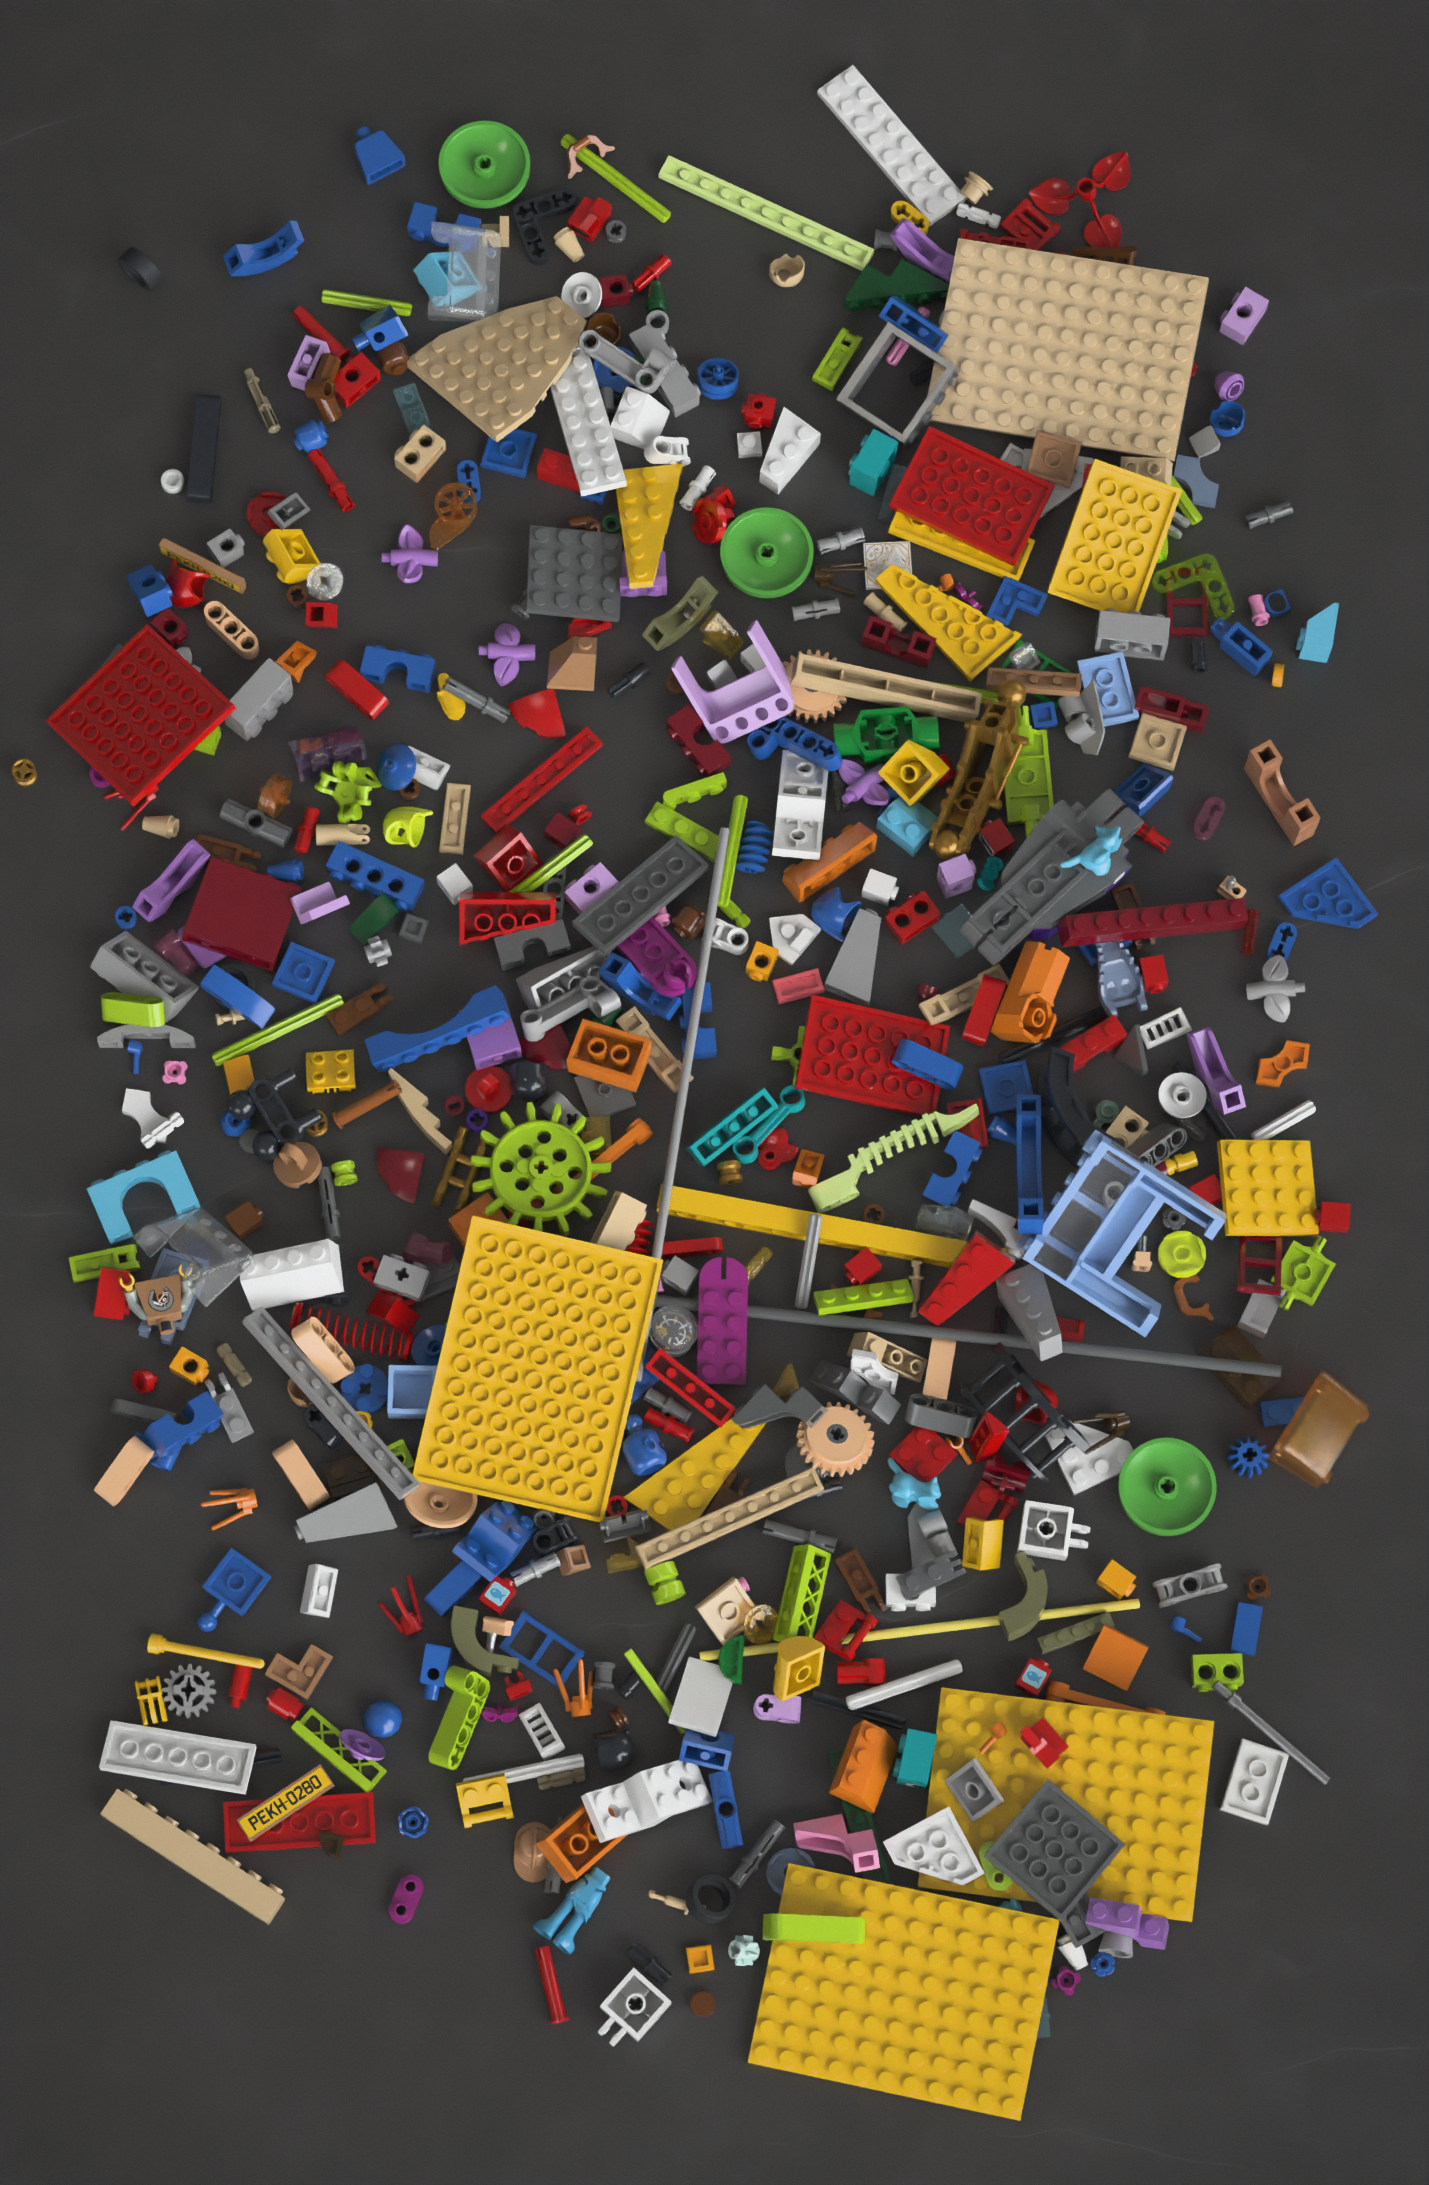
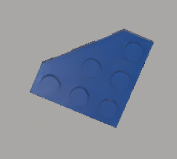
M1337 857L1278 896V899L1291 917L1359 929L1378 915Z

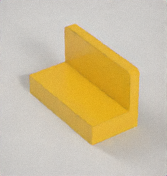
M966 1518L962 1566L980 1571L1000 1568L1003 1520Z

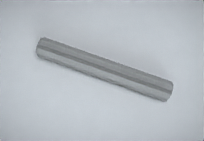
M814 1213L809 1215L795 1307L800 1309H807L822 1223V1215Z

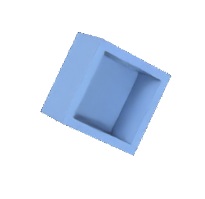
M389 1365L387 1407L389 1419H425L437 1366Z

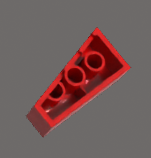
M461 892L459 898L460 945L555 923L556 893Z
M976 1230L921 1303L918 1312L936 1326H939L1015 1264V1258Z

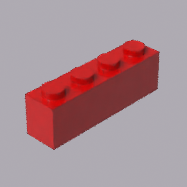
M658 1346L644 1364L645 1368L722 1428L736 1410L735 1406Z

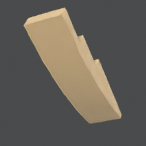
M391 1068L388 1071L389 1079L391 1082L395 1079L400 1086L398 1088L402 1089V1093L398 1094V1098L408 1114L427 1138L447 1155L452 1149V1142L438 1131L440 1120L426 1109L429 1104L428 1098Z

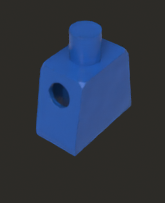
M365 126L356 132L360 141L354 144L355 155L367 185L406 166L404 154L384 131L380 130L371 134L368 127Z
M389 304L361 322L359 325L363 332L353 337L352 340L358 351L369 344L374 351H378L408 336V333L397 313Z
M426 1643L419 1682L425 1684L424 1699L437 1701L440 1687H446L445 1675L450 1668L454 1647ZM433 1668L439 1671L437 1679H433L430 1676L431 1669Z

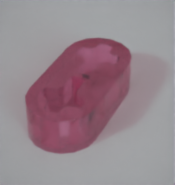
M1210 797L1205 802L1193 827V833L1196 838L1208 840L1213 836L1225 811V803L1221 798ZM1217 804L1219 811L1216 810L1214 815L1210 816L1211 807L1209 806ZM1205 821H1208L1207 829L1209 831L1200 832L1201 828L1199 826H1203Z

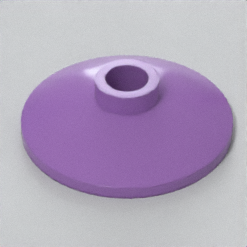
M345 1729L340 1734L341 1742L351 1751L350 1754L355 1759L378 1761L382 1760L386 1755L384 1747L376 1739L369 1737L363 1732Z

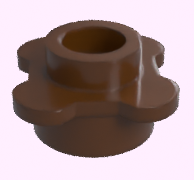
M1267 1575L1248 1576L1245 1579V1584L1248 1587V1599L1255 1600L1257 1597L1267 1599L1271 1595V1591L1268 1589L1269 1578ZM1259 1585L1260 1589H1256L1255 1586Z

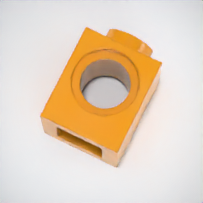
M756 941L746 965V974H749L748 976L755 981L761 982L764 980L768 982L777 961L779 949ZM762 959L768 964L760 968L756 966L755 962Z
M183 1346L169 1366L172 1373L194 1386L199 1381L203 1382L209 1373L207 1361ZM188 1363H196L198 1365L197 1369L192 1373L184 1370Z
M1112 1559L1098 1578L1096 1584L1120 1600L1123 1595L1129 1597L1136 1587L1133 1584L1136 1576Z

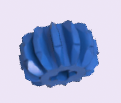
M1246 1436L1244 1443L1242 1440L1237 1439L1235 1441L1236 1446H1230L1229 1451L1233 1454L1229 1455L1227 1459L1228 1461L1235 1462L1230 1467L1232 1470L1240 1468L1238 1476H1242L1244 1471H1247V1477L1252 1478L1253 1471L1259 1476L1262 1473L1261 1468H1267L1268 1463L1264 1460L1268 1459L1270 1454L1263 1452L1267 1447L1266 1444L1257 1445L1259 1438H1255L1253 1443H1251L1250 1437ZM1246 1452L1251 1453L1250 1456H1254L1251 1462L1246 1461L1247 1458H1243Z

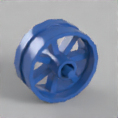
M708 359L698 368L697 386L700 392L708 398L718 400L729 398L738 390L739 370L733 362L727 359Z

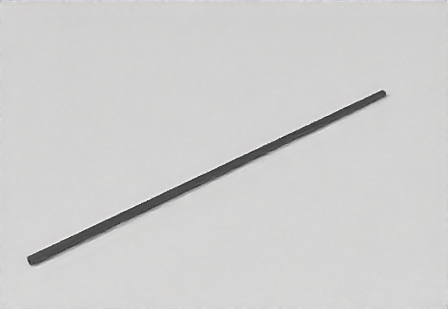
M657 1295L655 1307L698 1311L699 1299ZM748 1305V1317L990 1345H998L1001 1342L1007 1347L1032 1349L1025 1337L1019 1335L833 1314L818 1315L815 1312ZM1062 1340L1063 1353L1272 1377L1281 1376L1282 1365Z

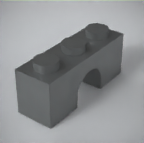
M556 919L553 924L528 930L523 929L507 935H498L494 938V946L502 971L525 965L523 951L530 944L541 945L545 949L548 958L571 952L563 919Z

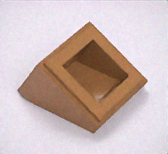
M584 1544L566 1547L556 1553L561 1563L559 1568L562 1576L591 1568Z

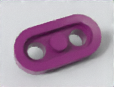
M406 1875L400 1880L389 1906V1915L397 1924H406L413 1918L422 1896L424 1886L421 1879L416 1875ZM408 1883L415 1884V1889L413 1891L406 1890V1885ZM404 1906L406 1908L405 1914H397V1908Z

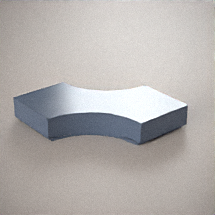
M1177 454L1174 478L1188 488L1194 505L1215 508L1219 484L1206 478L1201 470L1199 458Z

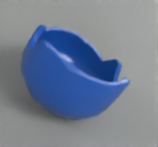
M1222 401L1216 410L1211 411L1209 424L1214 432L1222 437L1237 435L1244 426L1245 410L1241 404L1235 401Z
M380 1700L371 1703L364 1711L362 1717L363 1727L372 1737L387 1738L392 1736L401 1726V1710L391 1701Z

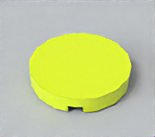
M1175 1231L1168 1234L1158 1248V1261L1162 1269L1169 1275L1177 1278H1188L1197 1274L1203 1268L1206 1260V1247L1202 1239L1189 1231Z

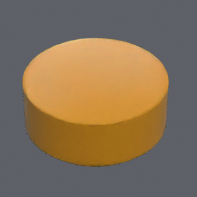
M1276 663L1274 665L1272 685L1274 687H1282L1284 664Z

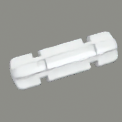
M960 203L956 211L957 216L963 218L967 216L969 220L983 225L987 223L989 227L995 229L998 228L1001 221L999 215L994 213L990 215L988 211L974 206L970 208L965 203Z
M178 1112L171 1114L168 1120L164 1119L152 1128L150 1133L147 1132L141 1136L142 1144L147 1149L152 1147L156 1140L160 1141L171 1133L174 1127L177 1128L184 1123L182 1116Z

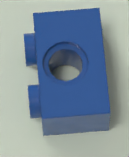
M152 564L126 575L131 590L147 617L173 606L170 600V596L173 595L168 583L165 582L161 571L156 572Z
M686 1728L679 1761L727 1772L736 1735L718 1731L717 1736L713 1737Z

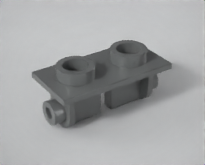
M642 1509L627 1512L625 1513L626 1519L621 1520L620 1514L603 1517V1520L599 1521V1529L604 1543L652 1532L647 1510L642 1511Z

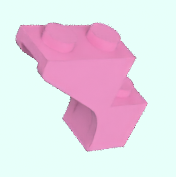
M842 1814L793 1823L796 1844L799 1848L841 1855L852 1863L855 1873L880 1868L878 1850L872 1829L847 1834Z

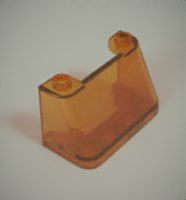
M1321 1370L1270 1453L1269 1459L1317 1489L1321 1483L1327 1485L1333 1475L1330 1469L1359 1422L1364 1424L1371 1412L1367 1410L1369 1405L1329 1373Z

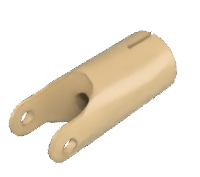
M316 824L317 846L337 845L338 841L347 845L367 844L370 841L369 836L357 834L369 833L370 827L366 824Z

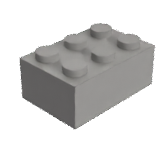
M1115 609L1100 610L1096 625L1094 653L1109 655L1123 652L1125 657L1163 661L1168 646L1170 618H1165L1161 614L1142 615L1136 611L1120 613Z
M268 658L231 698L230 702L237 709L225 719V724L245 741H248L251 737H256L260 733L265 721L273 719L277 714V708L282 703L286 704L293 696L291 675L272 659Z

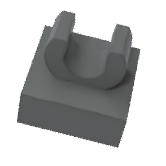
M603 387L600 393L606 413L614 414L618 409V406H614V402L619 399V395L613 394L611 387Z

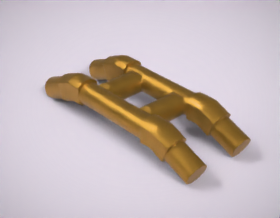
M459 1126L452 1150L431 1201L433 1206L439 1207L446 1194L448 1185L461 1188V1193L454 1208V1213L456 1214L466 1207L471 1196L472 1183L476 1181L481 1168L471 1165V1157L461 1154L469 1129L464 1126ZM480 1139L475 1155L485 1157L489 1144ZM457 1162L470 1167L466 1180L452 1176Z

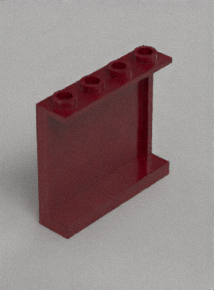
M211 857L184 928L182 941L273 971L276 958L294 912L290 899L300 894L302 888L293 882L276 880L272 875L266 873L259 874L253 872L249 867L230 864L226 859Z

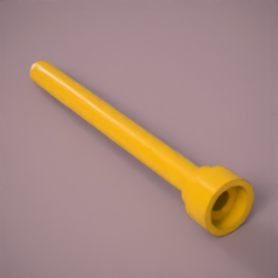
M152 1633L148 1641V1653L153 1654L169 1651L259 1669L265 1664L260 1658L170 1642L160 1634Z

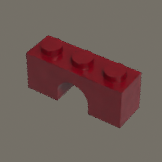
M870 615L862 636L861 646L928 669L936 647L937 638L914 631L913 635L900 633L892 627L891 622Z
M690 704L666 719V733L671 740H677L681 745L680 750L687 759L691 758L695 763L694 768L701 777L705 776L707 778L719 774L731 765L732 757L718 739L712 744L705 746L698 744L694 740V736L703 730V720Z

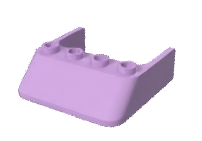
M757 620L751 623L747 633L765 662V667L713 691H705L698 685L682 656L676 658L671 667L711 737L715 741L718 739L720 743H727L789 714L794 707L787 671Z

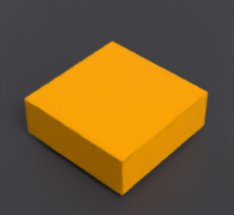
M711 1944L686 1948L689 1974L714 1970Z

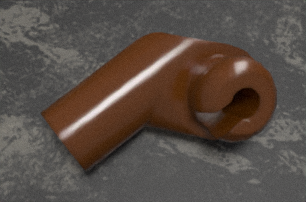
M591 515L568 519L570 529L583 528L586 531L601 532V523Z

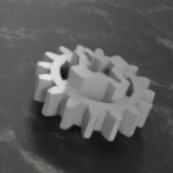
M188 1664L187 1670H184L179 1665L178 1673L170 1671L171 1680L164 1679L168 1687L162 1688V1692L168 1694V1696L163 1698L165 1703L171 1702L168 1709L170 1711L177 1709L176 1715L178 1717L183 1712L187 1719H190L191 1713H195L197 1717H200L199 1710L203 1709L205 1712H208L206 1704H214V1700L210 1695H215L217 1691L210 1687L215 1684V1681L207 1680L210 1673L207 1671L202 1674L201 1666L193 1670L192 1664ZM195 1676L200 1678L205 1686L197 1685L195 1683ZM184 1677V1680L179 1685H175L180 1678ZM190 1682L191 1687L195 1692H191L188 1700L187 1695L185 1692H183V1690L186 1691L188 1689ZM173 1696L181 1697L184 1706L179 1705ZM199 1698H203L199 1704L194 1706V1702Z

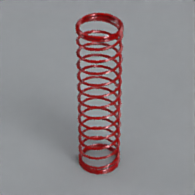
M298 1301L294 1307L289 1326L290 1331L300 1324L303 1302ZM312 1305L310 1306L306 1320L310 1318L313 1307ZM319 1308V1312L317 1315L318 1320L320 1318L322 1308ZM331 1310L328 1311V1315L324 1324V1327L326 1329L328 1327ZM340 1313L337 1314L335 1324L330 1333L331 1335L334 1333L335 1340ZM347 1315L337 1342L340 1341L343 1335V1345L347 1346L352 1338V1347L355 1349L361 1341L362 1351H365L370 1344L372 1354L376 1352L380 1344L379 1352L381 1356L386 1353L389 1347L390 1359L395 1356L398 1350V1360L405 1363L408 1361L414 1342V1333L410 1332L408 1334L400 1359L404 1330H402L396 1349L391 1356L395 1328L392 1329L387 1346L382 1353L386 1325L383 1326L379 1341L373 1351V1339L377 1323H374L367 1345L363 1348L368 1322L365 1320L359 1340L354 1346L358 1323L357 1317L351 1335L345 1344L349 1315Z

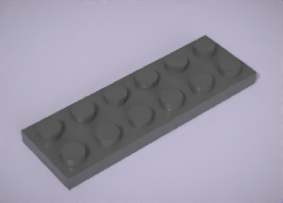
M676 835L573 920V927L606 956L707 872L709 864Z

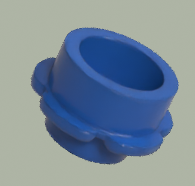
M1098 1952L1095 1954V1958L1091 1959L1090 1965L1096 1975L1104 1977L1106 1974L1110 1975L1113 1973L1115 1959L1111 1954Z

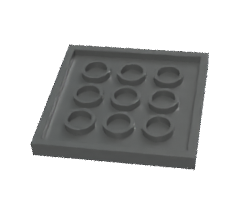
M530 525L526 613L619 622L622 534Z
M1047 1779L984 1857L1056 1919L1062 1922L1125 1846V1843Z

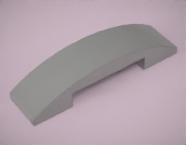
M128 1024L111 1029L97 1037L100 1048H124V1039H170L171 1048H196L193 1036L167 1025L146 1027Z

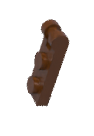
M1072 246V256L1136 266L1134 257L1137 255V248L1135 246ZM1118 258H1125V260L1123 262H1119Z

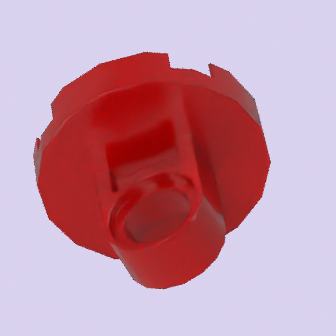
M714 497L700 498L692 510V514H696V523H692V528L700 542L708 544L718 543L723 538L728 526L737 517L731 508H723L718 499Z
M490 1066L477 1071L474 1070L467 1078L465 1085L466 1099L474 1109H481L485 1113L492 1112L493 1114L505 1109L511 1102L512 1091L510 1089L509 1076L501 1068Z

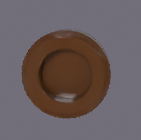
M671 672L665 682L667 691L674 696L683 695L685 693L675 674Z
M708 1992L696 1993L692 1997L690 2004L692 2012L700 2018L710 2016L716 2006L714 1997Z

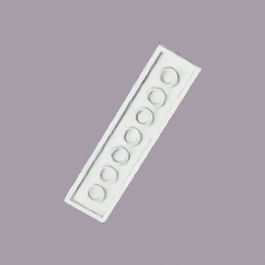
M854 65L817 90V95L908 202L927 217L929 226L957 208L960 203L966 201V196L959 193L960 189Z
M579 344L578 348H575L571 355L572 360L556 384L550 386L581 496L625 487L627 483L590 356L583 351Z

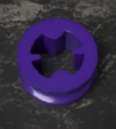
M474 1109L468 1113L466 1119L467 1126L472 1132L480 1133L487 1128L488 1117L483 1110ZM474 1116H479L484 1122H480L481 1126H475L471 1119L474 1120Z

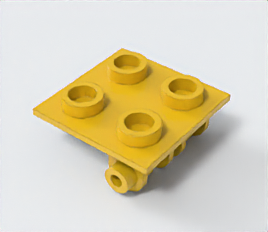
M354 1049L306 1053L308 1092L313 1094L323 1093L327 1089V1093H330V1088H334V1093H337V1088H339V1091L351 1092V1089H356Z

